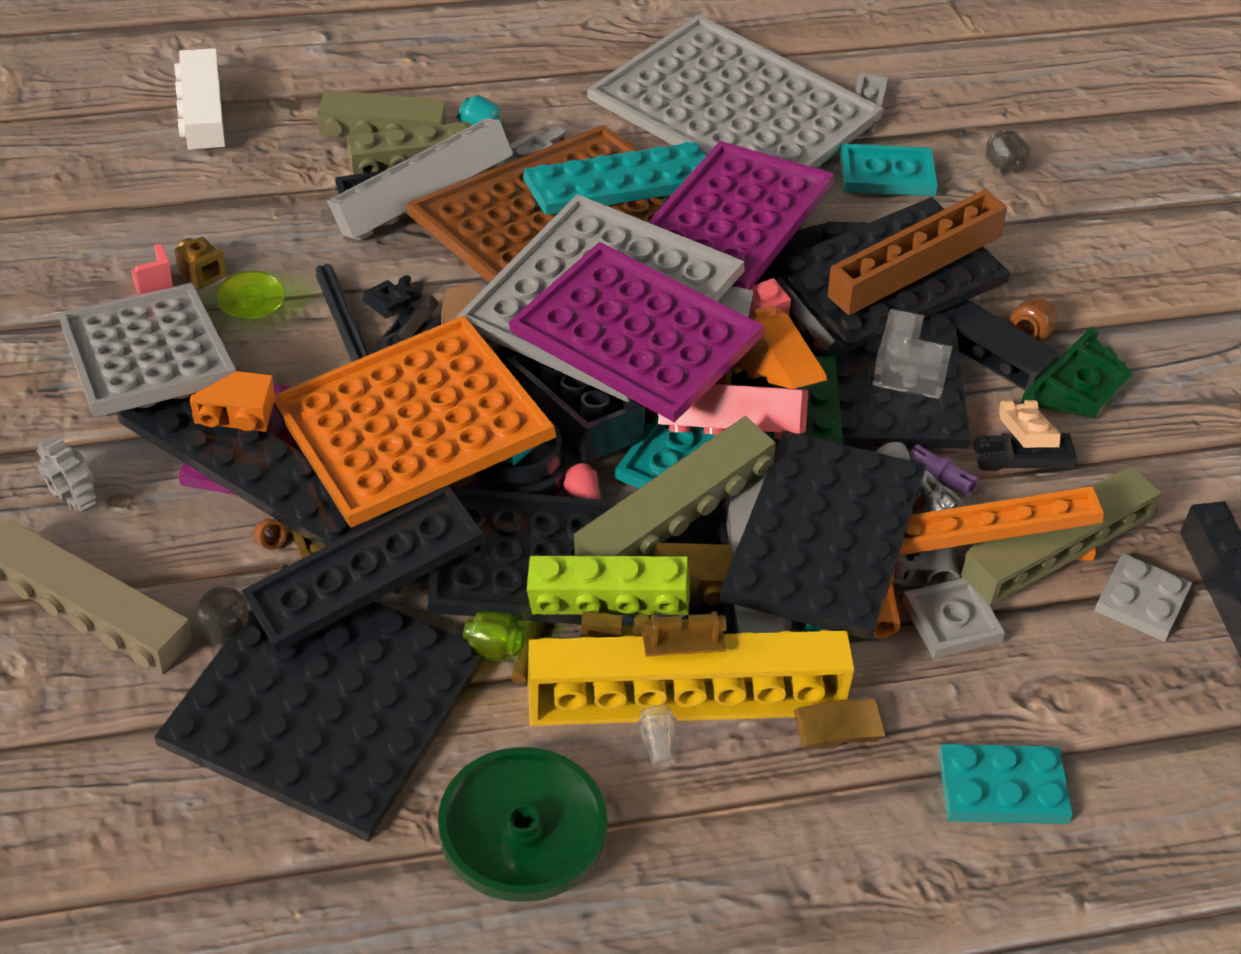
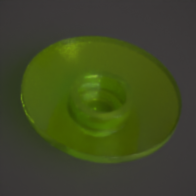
M243 271L226 278L217 290V301L220 308L227 314L241 319L265 317L275 312L282 305L285 298L284 286L281 281L274 275L263 271Z

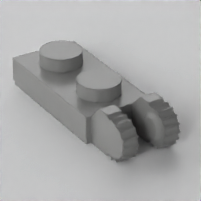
M859 73L855 94L882 107L888 77ZM876 120L867 129V134L874 135Z

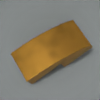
M875 699L835 701L804 706L794 710L802 748H836L844 742H877L885 737Z

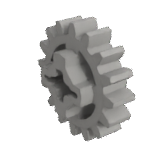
M52 435L37 443L38 449L36 450L41 457L38 470L47 483L52 495L55 498L59 497L62 501L66 499L71 509L74 508L77 513H81L96 504L95 499L97 497L92 491L94 489L92 484L95 483V478L79 450L73 451L71 447L67 448L63 439H59L57 435Z

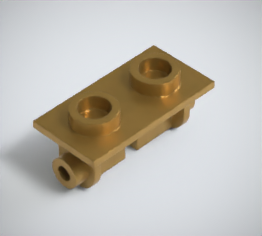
M717 612L704 615H689V619L682 620L681 616L656 617V615H652L651 620L641 622L646 657L726 652L723 631H726L725 615H717Z

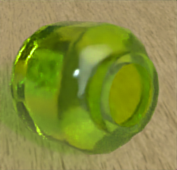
M488 611L477 613L474 619L469 618L463 631V639L468 641L472 652L481 654L485 660L497 663H505L511 656L516 657L521 649L524 637V629L519 626L518 619L514 615Z

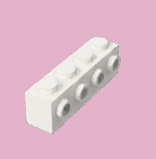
M216 48L179 51L180 63H174L180 138L186 137L188 150L225 147Z

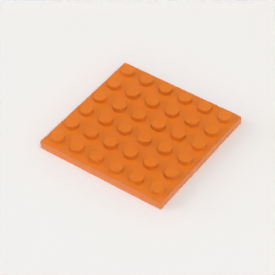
M464 315L275 394V409L350 528L556 437L554 425Z

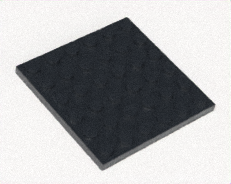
M284 564L280 570L284 569L289 565ZM373 601L291 646L276 652L250 609L154 736L157 746L369 842L485 661L486 648Z

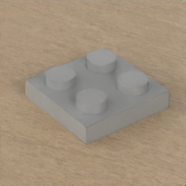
M1122 553L1094 611L1165 642L1192 582Z
M964 578L904 592L902 602L933 659L1003 641L1005 632L991 607Z

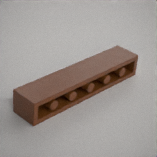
M984 189L831 266L828 297L848 315L865 308L1002 237L1007 206Z

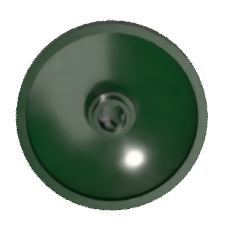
M506 748L490 752L475 759L459 771L451 780L442 796L438 811V837L443 855L449 866L470 887L500 900L532 902L548 899L566 892L576 886L591 872L602 854L606 840L607 809L602 793L595 781L574 761L558 753L540 748Z

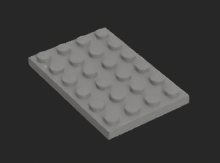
M193 283L58 313L60 324L93 418L98 416L111 417L123 410L135 407H151L159 401L171 398L184 399L236 371Z

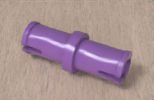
M919 444L915 446V450H911L909 454L910 461L926 464V470L939 483L946 484L967 498L971 496V492L974 493L979 478L955 466L954 461L950 458L944 457L942 459Z

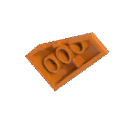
M764 306L756 309V314L748 316L764 325V336L730 368L732 373L737 374L742 372V369L747 370L749 378L767 377L768 383L789 389H796L827 380L826 373L785 312L775 306Z

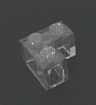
M890 309L877 356L873 385L941 399L952 346L920 340L924 315Z

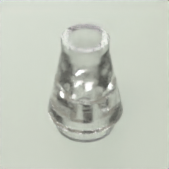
M652 706L640 712V720L637 722L639 732L650 757L651 767L654 769H666L675 764L674 749L677 719L672 715L671 709L666 706Z

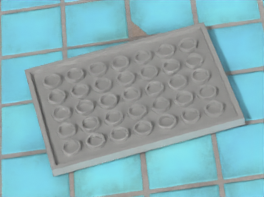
M699 14L587 90V98L672 145L684 142H697L707 156L719 141H723L813 168H818L841 150V144H849L871 127L875 120L876 122L880 120L883 114L882 107Z

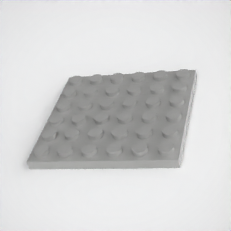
M577 194L457 315V318L464 315L480 336L629 402L631 398L511 333L508 322L599 242L717 302L745 271L744 261Z

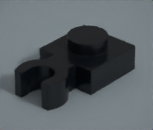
M409 275L402 276L398 284L395 285L387 280L365 290L363 302L387 319L405 310L411 301L419 300L422 295L423 285L419 284L415 287H410L411 277Z

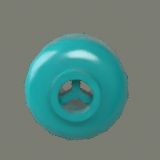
M475 95L471 99L466 97L456 117L460 122H470L471 126L486 118L500 120L501 125L504 121L499 117L500 106L481 95Z

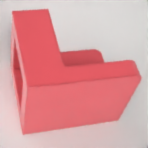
M161 243L154 245L157 261L138 265L135 269H131L132 278L139 295L173 287L169 261Z

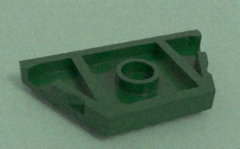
M1091 326L1023 393L1021 403L1024 404L1025 400H1036L1039 408L1096 419L1130 384L1133 373L1124 363L1118 360L1117 354L1110 346L1103 347L1097 339L1099 332Z

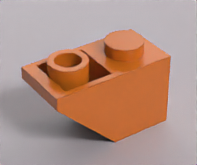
M235 371L191 395L190 405L194 424L266 432L275 402V391L272 375Z

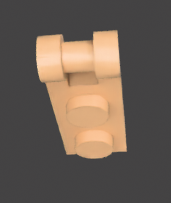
M1002 400L1000 402L999 414L1001 421L1024 448L1059 447L1060 433L1039 411L1036 400H1025L1024 404H1014L1012 400Z

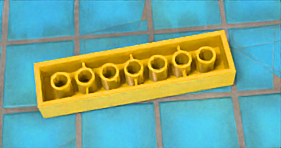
M820 630L817 632L781 631L779 633L742 632L740 634H723L726 652L651 657L645 656L642 636L626 635L605 638L587 636L570 639L548 637L529 640L527 686L529 726L795 717L794 710L800 707L847 700L854 673L847 631Z

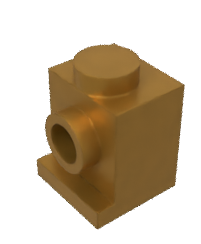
M203 236L194 240L192 238H185L174 249L177 269L198 290L227 276L223 251L220 248L216 249ZM207 265L210 268L204 272H202L201 267Z

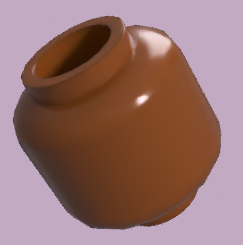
M1030 298L1022 302L1013 311L1009 324L1036 340L1043 342L1057 327L1058 316L1052 304L1045 299Z

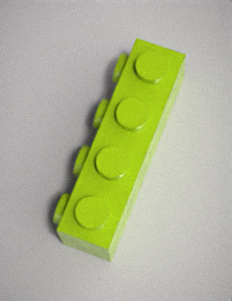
M530 556L527 593L532 614L583 615V612H604L612 615L689 614L690 578L687 556Z

